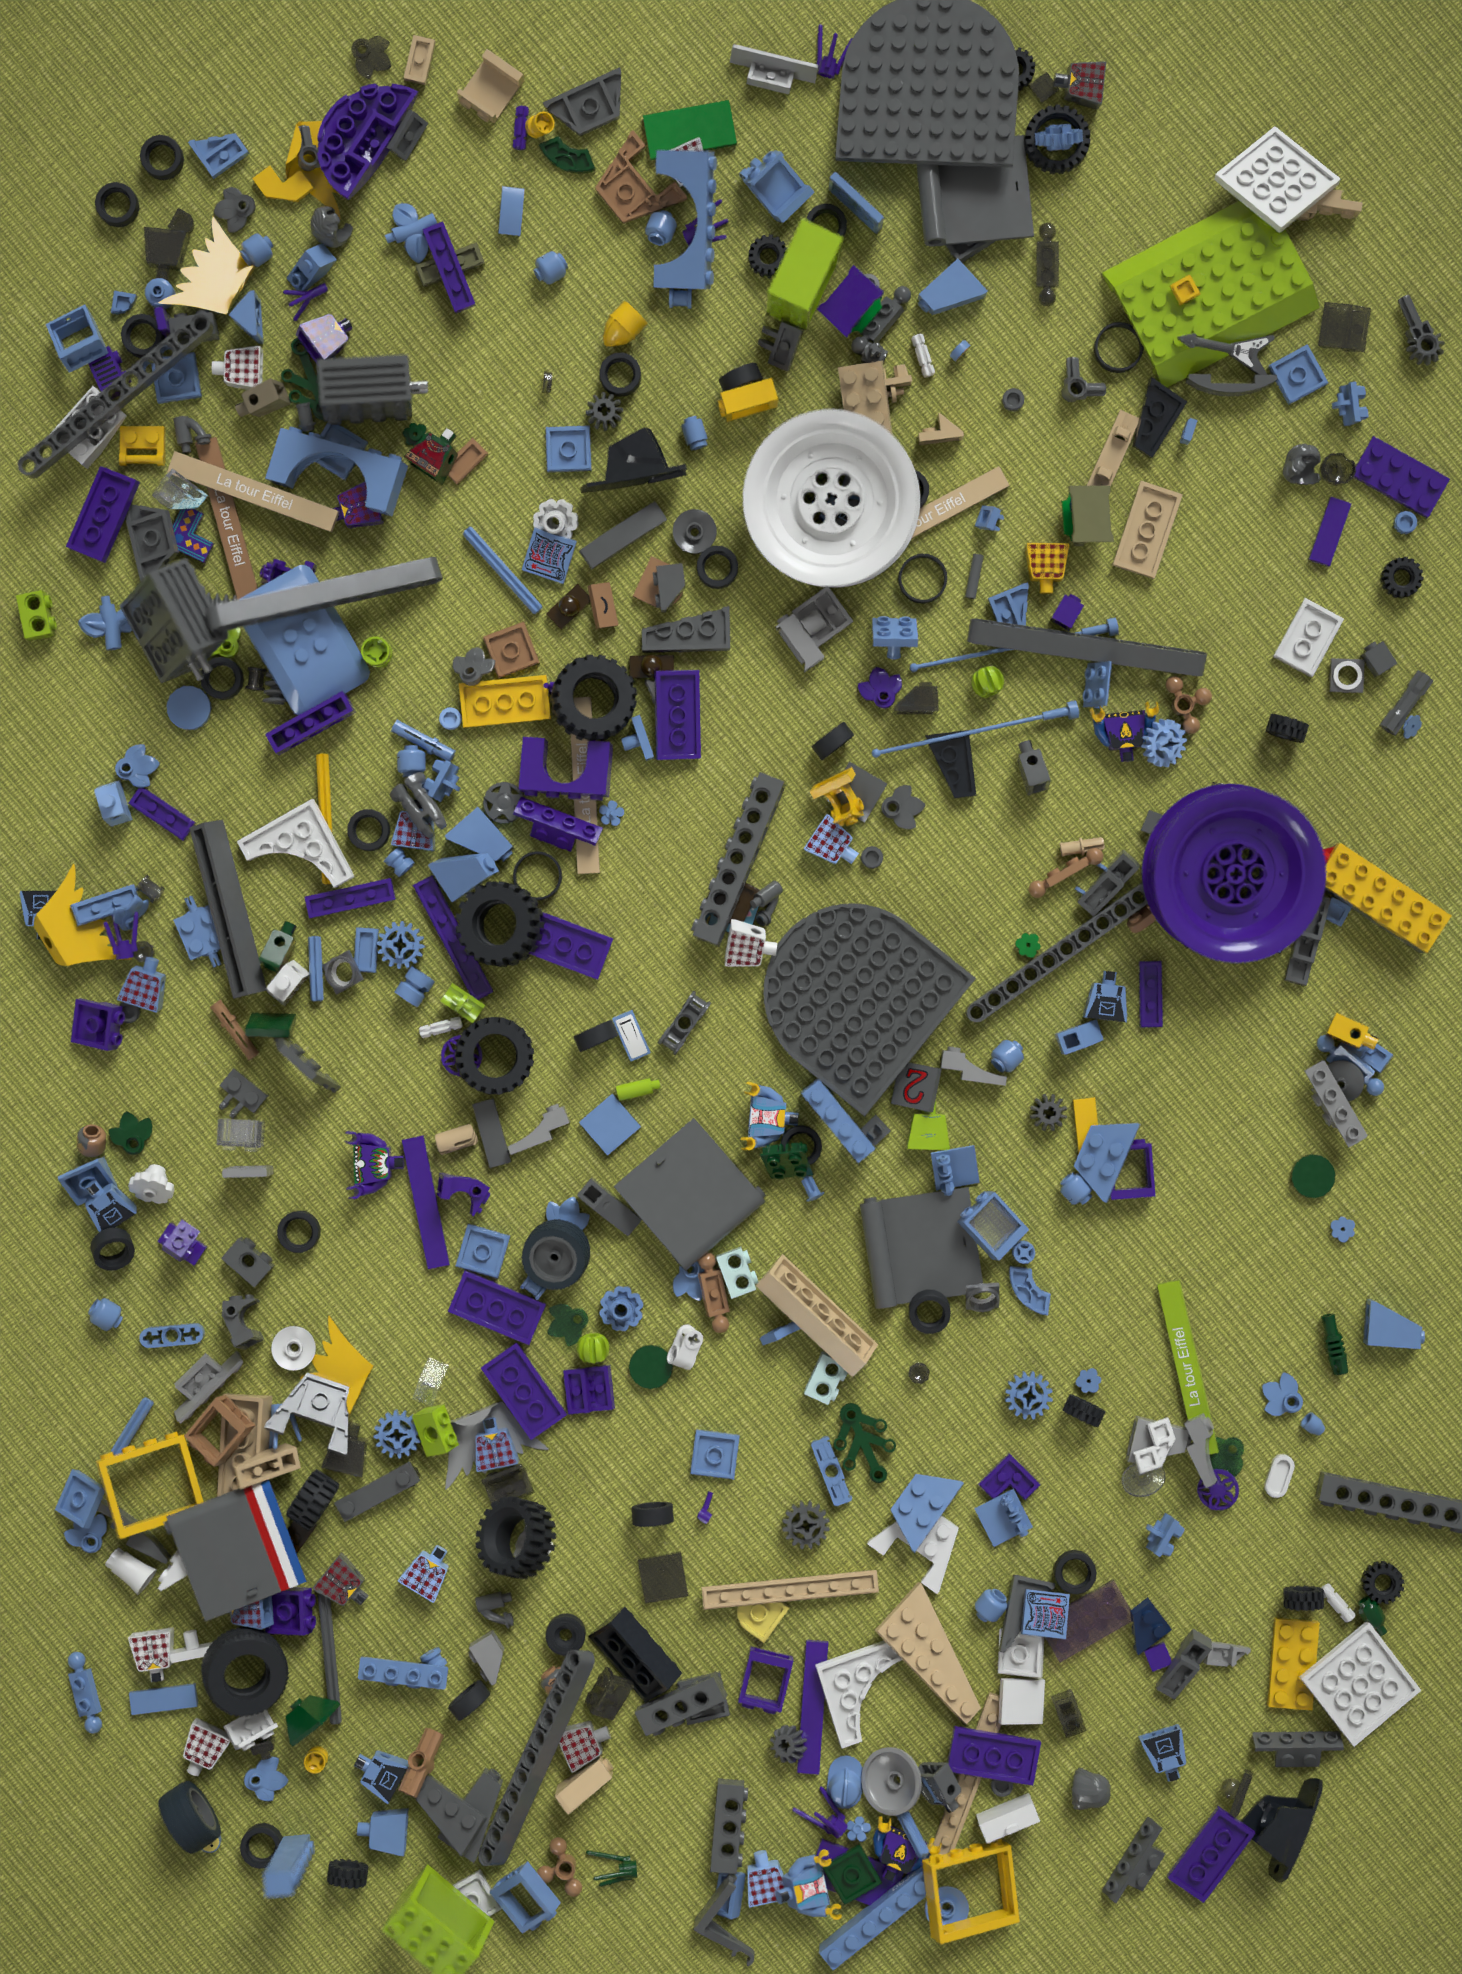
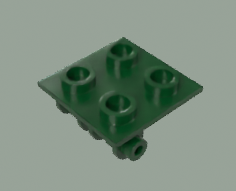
M802 1142L791 1143L790 1148V1144L786 1143L785 1152L783 1144L767 1145L766 1148L762 1149L763 1154H760L771 1179L802 1178L814 1175L805 1155L807 1153V1144Z

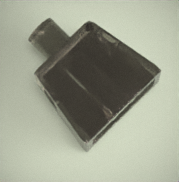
M144 227L146 263L151 268H157L156 278H163L169 281L170 270L179 271L182 268L190 236L186 231Z
M348 1422V1452L346 1457L328 1451L321 1468L358 1477L364 1476L366 1471L367 1439L358 1436L360 1424Z

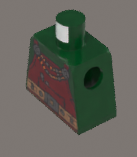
M447 428L439 438L428 432L405 454L404 458L410 465L440 485H443L458 457V453L451 446L457 436Z

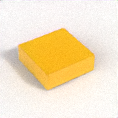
M1190 274L1170 285V289L1180 306L1200 295Z

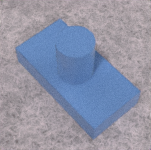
M640 715L632 717L636 734L621 739L625 751L641 746L646 761L654 759Z

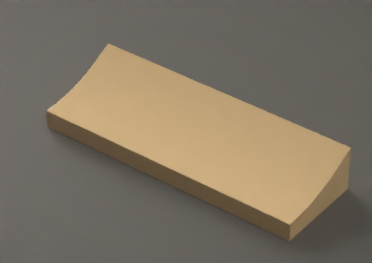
M783 1254L755 1285L851 1377L866 1365L878 1346L862 1328Z
M223 1394L256 1426L224 1464L219 1465L217 1497L239 1489L235 1466L269 1449L270 1431L264 1429V1426L271 1418L272 1396ZM223 1416L221 1418L220 1453L223 1452L238 1433Z

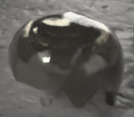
M1330 453L1323 458L1319 468L1322 479L1331 486L1345 485L1353 480L1356 474L1354 460L1347 459L1344 453Z

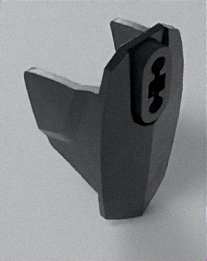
M641 428L608 447L605 481L586 483L581 487L580 491L581 493L613 490L686 476L687 464L668 467L659 443L651 429Z
M1310 1778L1304 1780L1297 1797L1264 1795L1241 1820L1242 1823L1254 1830L1255 1835L1252 1837V1840L1272 1855L1268 1866V1873L1278 1883H1283L1288 1879L1304 1845L1322 1794L1323 1780Z

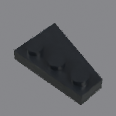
M1152 377L1148 381L1132 445L1149 458H1153L1187 403L1186 400Z
M969 730L925 735V738L928 740ZM967 735L928 744L953 798L977 796L970 736Z

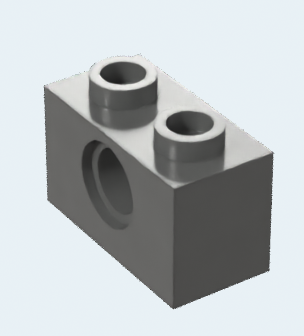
M240 1237L221 1259L248 1283L256 1287L275 1265L271 1263L273 1259L267 1253H260L255 1249L256 1244L251 1239ZM247 1254L254 1257L255 1262L253 1266H248L244 1262V1257Z

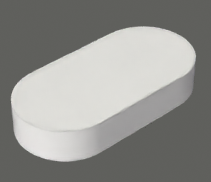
M1279 1454L1273 1458L1264 1483L1265 1491L1273 1498H1280L1285 1495L1294 1471V1461L1286 1454Z

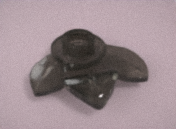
M374 36L369 40L360 38L353 42L351 52L356 59L355 67L362 77L371 79L374 70L386 71L391 68L390 58L384 52L390 44L387 39L381 36ZM361 47L367 49L363 54L359 53Z

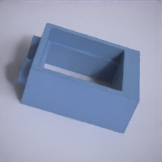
M86 305L46 324L58 356L69 373L109 353L97 324ZM90 326L93 333L92 336L65 349L62 339Z
M528 1861L498 1880L489 1892L521 1933L529 1929L531 1931L535 1930L541 1925L543 1920H551L557 1914L555 1910L561 1903ZM520 1882L542 1908V1911L533 1917L529 1916L509 1891Z

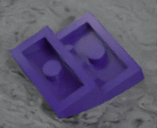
M610 1365L563 1370L568 1414L615 1409Z

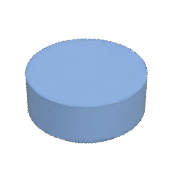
M450 707L441 712L439 720L445 729L455 730L461 725L462 716L457 709Z

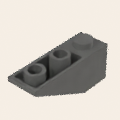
M593 1177L577 1194L587 1205L627 1236L642 1221L637 1214Z

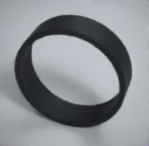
M1115 322L1104 327L1094 343V355L1097 362L1102 368L1113 373H1123L1131 370L1139 362L1144 350L1133 326L1124 322ZM1121 327L1128 329L1136 336L1140 351L1137 360L1130 366L1115 368L1106 364L1100 357L1098 341L1100 336L1108 329Z
M917 554L910 557L904 562L899 572L898 583L900 590L907 599L915 603L925 604L936 600L943 593L947 584L945 566L938 558L930 554ZM914 559H931L943 571V588L936 596L930 599H916L910 596L902 585V571Z
M539 851L530 852L522 856L516 863L513 872L514 884L519 886L516 877L517 869L525 858L536 854L551 858L558 867L559 881L556 888L550 894L544 897H534L536 900H544L554 895L559 889L562 882V870L557 860L551 855Z

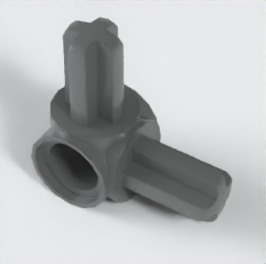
M305 125L299 126L302 138L301 148L298 153L299 167L304 171L320 168L317 156L318 147L312 143L310 128ZM306 154L311 155L314 158V162H306L303 156Z
M868 342L860 359L863 364L883 361L884 363L889 351L883 349L877 342Z
M1069 357L1066 359L1067 378L1063 380L1064 386L1061 391L1064 400L1075 402L1076 400H1085L1087 396H1105L1106 386L1104 383H1087L1086 380L1080 377L1078 358ZM1070 386L1076 387L1078 394L1072 393Z

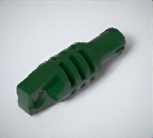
M1334 1313L1322 1315L1320 1317L1325 1333L1323 1342H1326L1324 1347L1327 1348L1325 1350L1326 1354H1328L1327 1360L1330 1363L1333 1375H1344L1348 1373L1347 1353L1344 1352L1346 1350L1345 1346H1343L1344 1340H1341L1343 1335L1338 1331Z

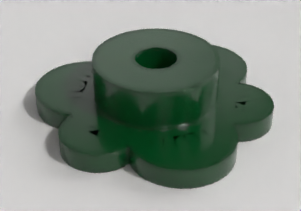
M411 423L408 428L403 430V435L407 438L406 443L408 445H415L426 434L427 428L424 424L417 425L416 423Z

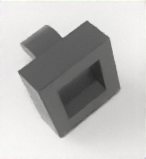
M874 1115L860 1129L874 1145H877L891 1131L877 1115Z

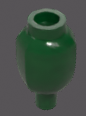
M1370 1597L1362 1598L1358 1602L1361 1618L1364 1622H1369L1380 1636L1385 1635L1388 1631L1383 1625L1385 1615L1376 1601L1371 1600Z

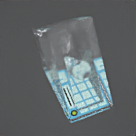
M173 468L166 474L152 494L160 504L165 505L168 509L198 508L208 497L206 493Z

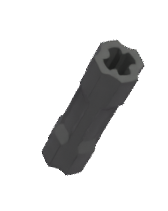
M1419 670L1416 671L1407 684L1405 692L1379 724L1383 730L1396 736L1405 723L1407 715L1433 683L1431 677Z

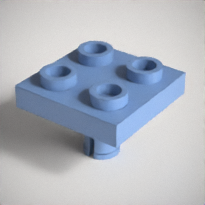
M886 616L872 618L873 646L888 647L887 657L889 659H899L901 657V647H918L916 619L910 617L889 618Z

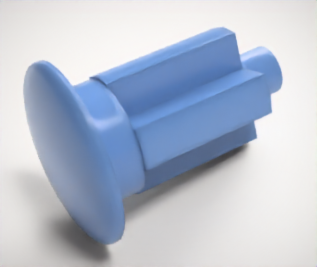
M812 1176L803 1177L804 1179L801 1182L809 1197L806 1200L807 1202L816 1200L824 1195V1192L820 1193Z

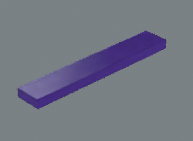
M431 875L414 884L413 887L469 994L479 1000L493 993L494 991L479 962L464 951L465 946L460 945L458 939L461 937V934L456 933L455 928L459 924L455 920L456 918L434 876Z
M424 1135L403 1139L402 1145L427 1267L432 1269L450 1265Z
M806 1640L800 1730L803 1731L801 1737L807 1739L803 1743L807 1750L802 1752L804 1756L798 1760L797 1773L819 1774L825 1695L815 1665L827 1661L828 1641Z

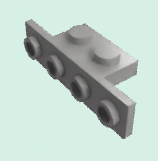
M736 44L732 46L730 63L750 67L746 83L748 85L789 94L793 79L811 83L816 81L817 64Z
M1320 1061L1306 1069L1304 1072L1314 1087L1311 1089L1313 1092L1311 1097L1316 1106H1321L1324 1114L1322 1116L1327 1125H1332V1127L1338 1129L1348 1148L1367 1138L1364 1128L1326 1062Z
M238 1351L222 1365H219L205 1353L174 1384L175 1388L188 1398L174 1412L180 1424L184 1420L189 1419L201 1404L208 1401L210 1395L216 1389L221 1388L225 1384L226 1379L232 1373H236L241 1368L243 1360Z

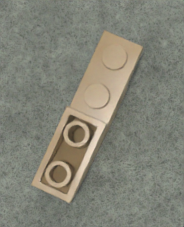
M1331 190L1297 219L1307 221L1309 218L1312 219L1317 211L1322 215H1332V213L1341 214L1343 218L1352 219L1360 214L1363 203L1341 199L1342 190Z

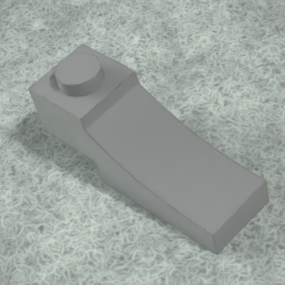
M948 1046L947 1051L942 1050L940 1068L960 1070L961 1080L1006 1086L1007 1077L992 1074L976 1067L965 1058V1053H960L961 1048Z
M558 1104L547 1107V1112L542 1114L544 1119L539 1126L522 1140L508 1146L510 1155L553 1139L550 1130L570 1123L565 1106L559 1107Z
M1204 1413L1187 1420L1185 1423L1193 1441L1186 1448L1207 1488L1214 1485L1217 1481L1209 1454V1437L1213 1434L1214 1426L1210 1418H1206Z

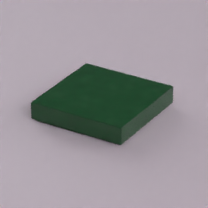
M252 1013L245 1027V1036L289 1038L296 1022V1014Z
M860 1843L833 1858L829 1866H822L844 1905L882 1884L881 1878Z

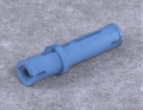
M398 719L391 729V732L422 747L430 755L435 754L451 762L456 750L440 743L439 739H433Z

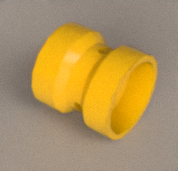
M542 111L527 119L525 129L532 138H540L554 129L555 122L551 114Z
M319 1746L312 1747L304 1759L305 1769L310 1773H320L328 1762L329 1756L327 1751Z

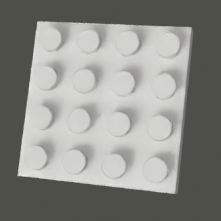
M1273 127L1217 172L1214 178L1217 183L1279 233L1338 186L1340 178L1276 127Z
M1369 1622L1363 1623L1300 1676V1679L1352 1746H1356L1421 1691Z

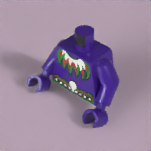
M346 1131V1134H352L351 1141L344 1142L353 1145L355 1186L346 1188V1190H354V1196L348 1197V1199H357L360 1196L377 1192L387 1185L388 1179L392 1178V1169H404V1156H391V1147L387 1146L386 1142L374 1134Z

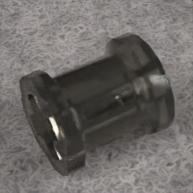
M247 667L249 678L245 689L264 692V675L267 673V669Z
M146 875L139 882L135 890L137 892L141 891L150 898L151 903H155L163 894L165 888L163 886L159 887L150 880L149 875Z

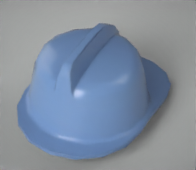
M848 1755L835 1759L830 1765L828 1772L827 1793L835 1805L842 1809L855 1806L862 1795L861 1776L863 1768L857 1759Z

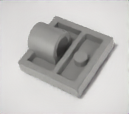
M828 586L792 611L817 647H820L853 623L849 614Z

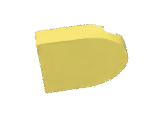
M784 1602L738 1606L737 1617L740 1625L762 1643H765L790 1606Z

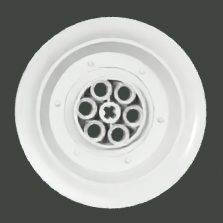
M844 410L812 411L792 418L779 426L763 441L756 451L747 470L744 482V516L757 548L781 572L796 580L815 586H828L829 588L853 586L868 581L884 572L901 556L908 546L919 518V482L914 466L906 451L880 424L860 414ZM822 473L828 476V482L823 486L817 483V477ZM842 475L850 477V484L846 487L839 485V478ZM808 492H813L816 495V500L812 504L805 503L804 497ZM828 495H837L838 498L835 500V505L827 504V500H829ZM852 495L860 497V504L856 507L849 505L848 500ZM818 512H823L826 516L825 522L818 525L814 521V516ZM842 513L846 514L848 518L847 523L839 526L836 523L837 516Z

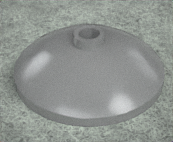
M894 1747L882 1748L872 1753L863 1766L861 1776L863 1792L874 1809L882 1814L895 1816L906 1813L913 1808L919 1799L922 1782L919 1768L908 1753Z

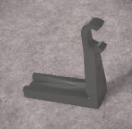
M728 1874L696 1916L694 1931L732 1950V1957L736 1956V1953L739 1951L749 1956L747 1958V1966H750L754 1962V1950L712 1920L736 1889L734 1882L737 1880V1876Z

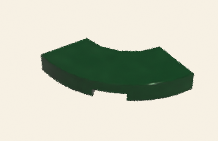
M559 136L539 144L547 160L563 171L575 174L596 171L588 148L581 150L570 148L563 143Z

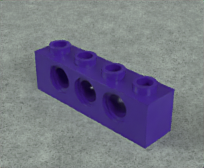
M341 691L265 735L275 753L281 755L355 714L356 711L346 693Z

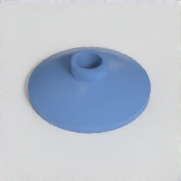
M951 1886L939 1887L942 1925L967 1919L969 1905L965 1895L957 1888ZM926 1899V1902H925V1914H926V1917H927V1919H928V1921H929L928 1908H927V1899ZM944 1903H949L950 1908L943 1909L942 1905Z

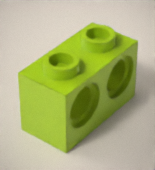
M43 590L16 595L24 638L32 641L55 636L54 630L57 629L55 617L51 616L50 608L53 607L50 595H47ZM35 599H39V608L36 610H32V601ZM43 620L45 623L44 629L37 631L35 628L36 623Z

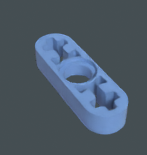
M198 1323L148 1327L141 1332L139 1340L146 1348L197 1344L204 1338L205 1330ZM181 1328H184V1333L190 1332L192 1328H195V1331H199L200 1335L196 1336V1339H193V1336H185V1341H182L183 1332ZM170 1329L178 1333V1339L175 1342L169 1341L166 1337V1333ZM159 1330H162L161 1338L154 1339L152 1343L149 1340H145V1336L149 1332L154 1336L160 1335Z

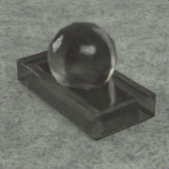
M1245 1769L1241 1782L1235 1778H1226L1220 1785L1223 1797L1234 1800L1229 1814L1235 1817L1239 1815L1253 1777V1772Z

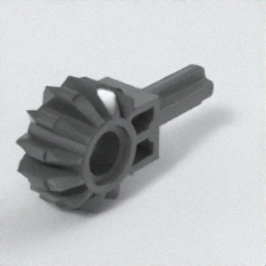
M1409 295L1398 299V304L1409 326L1405 334L1408 339L1407 343L1411 345L1406 348V351L1413 352L1409 357L1410 360L1416 357L1418 358L1417 365H1420L1424 360L1426 366L1431 364V360L1437 362L1439 360L1438 355L1444 353V350L1440 347L1445 342L1438 341L1441 333H1438L1436 336L1433 335L1434 328H1431L1428 320L1421 321ZM1421 342L1428 343L1430 351L1423 350Z

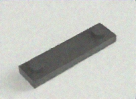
M409 1461L337 1500L334 1504L344 1522L415 1485L420 1479Z

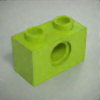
M445 1404L424 1408L412 1416L426 1457L446 1454L459 1445Z

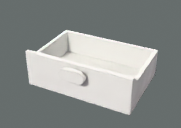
M1029 1793L976 1814L987 1843L1040 1822Z

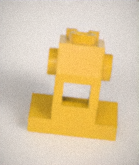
M852 767L815 784L810 790L813 799L822 795L829 799L834 808L831 810V815L834 819L833 823L839 824L840 827L845 824L846 826L853 825L858 822L857 818L864 816L862 811L864 810L863 802L859 797H856L849 784L856 775ZM844 792L849 802L841 805L836 794Z

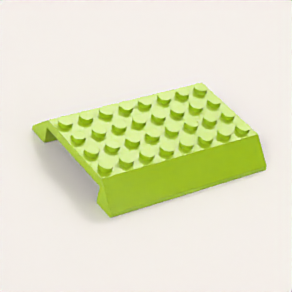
M1241 201L1102 272L1112 293H1116L1154 367L1152 370L1157 381L1167 388L1185 379L1188 374H1195L1229 356L1226 352L1198 346L1189 348L1177 339L1178 336L1196 334L1199 338L1231 344L1268 336L1320 308L1314 284L1286 230L1284 229L1279 233ZM1190 274L1200 295L1180 306L1170 289V285Z

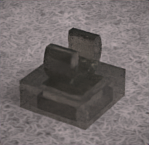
M274 1734L264 1740L262 1737L254 1740L255 1745L250 1747L252 1755L260 1754L262 1760L272 1758L270 1752L274 1750Z

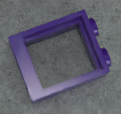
M1134 1139L1130 1150L1144 1149L1146 1187L1115 1189L1114 1186L1109 1199L1156 1196L1151 1143H1146L1145 1139Z
M750 1646L738 1703H742L743 1707L754 1709L755 1707L763 1708L764 1712L770 1714L781 1713L792 1670L793 1656ZM753 1661L785 1668L777 1701L746 1694Z

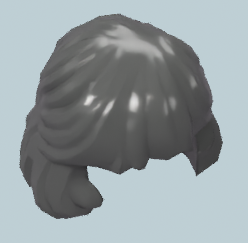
M328 206L316 208L310 220L311 233L315 239L332 248L346 244L348 239L351 238L354 229L351 224L345 223L342 229H337L340 223L339 217L335 214V209Z
M1304 443L1292 447L1286 456L1283 468L1284 478L1290 483L1299 485L1319 483L1321 480L1320 474L1315 473L1314 470L1315 466L1321 461L1318 449L1314 445Z
M1078 1768L1073 1778V1809L1084 1810L1105 1806L1111 1797L1109 1780L1101 1774L1091 1773L1083 1768Z

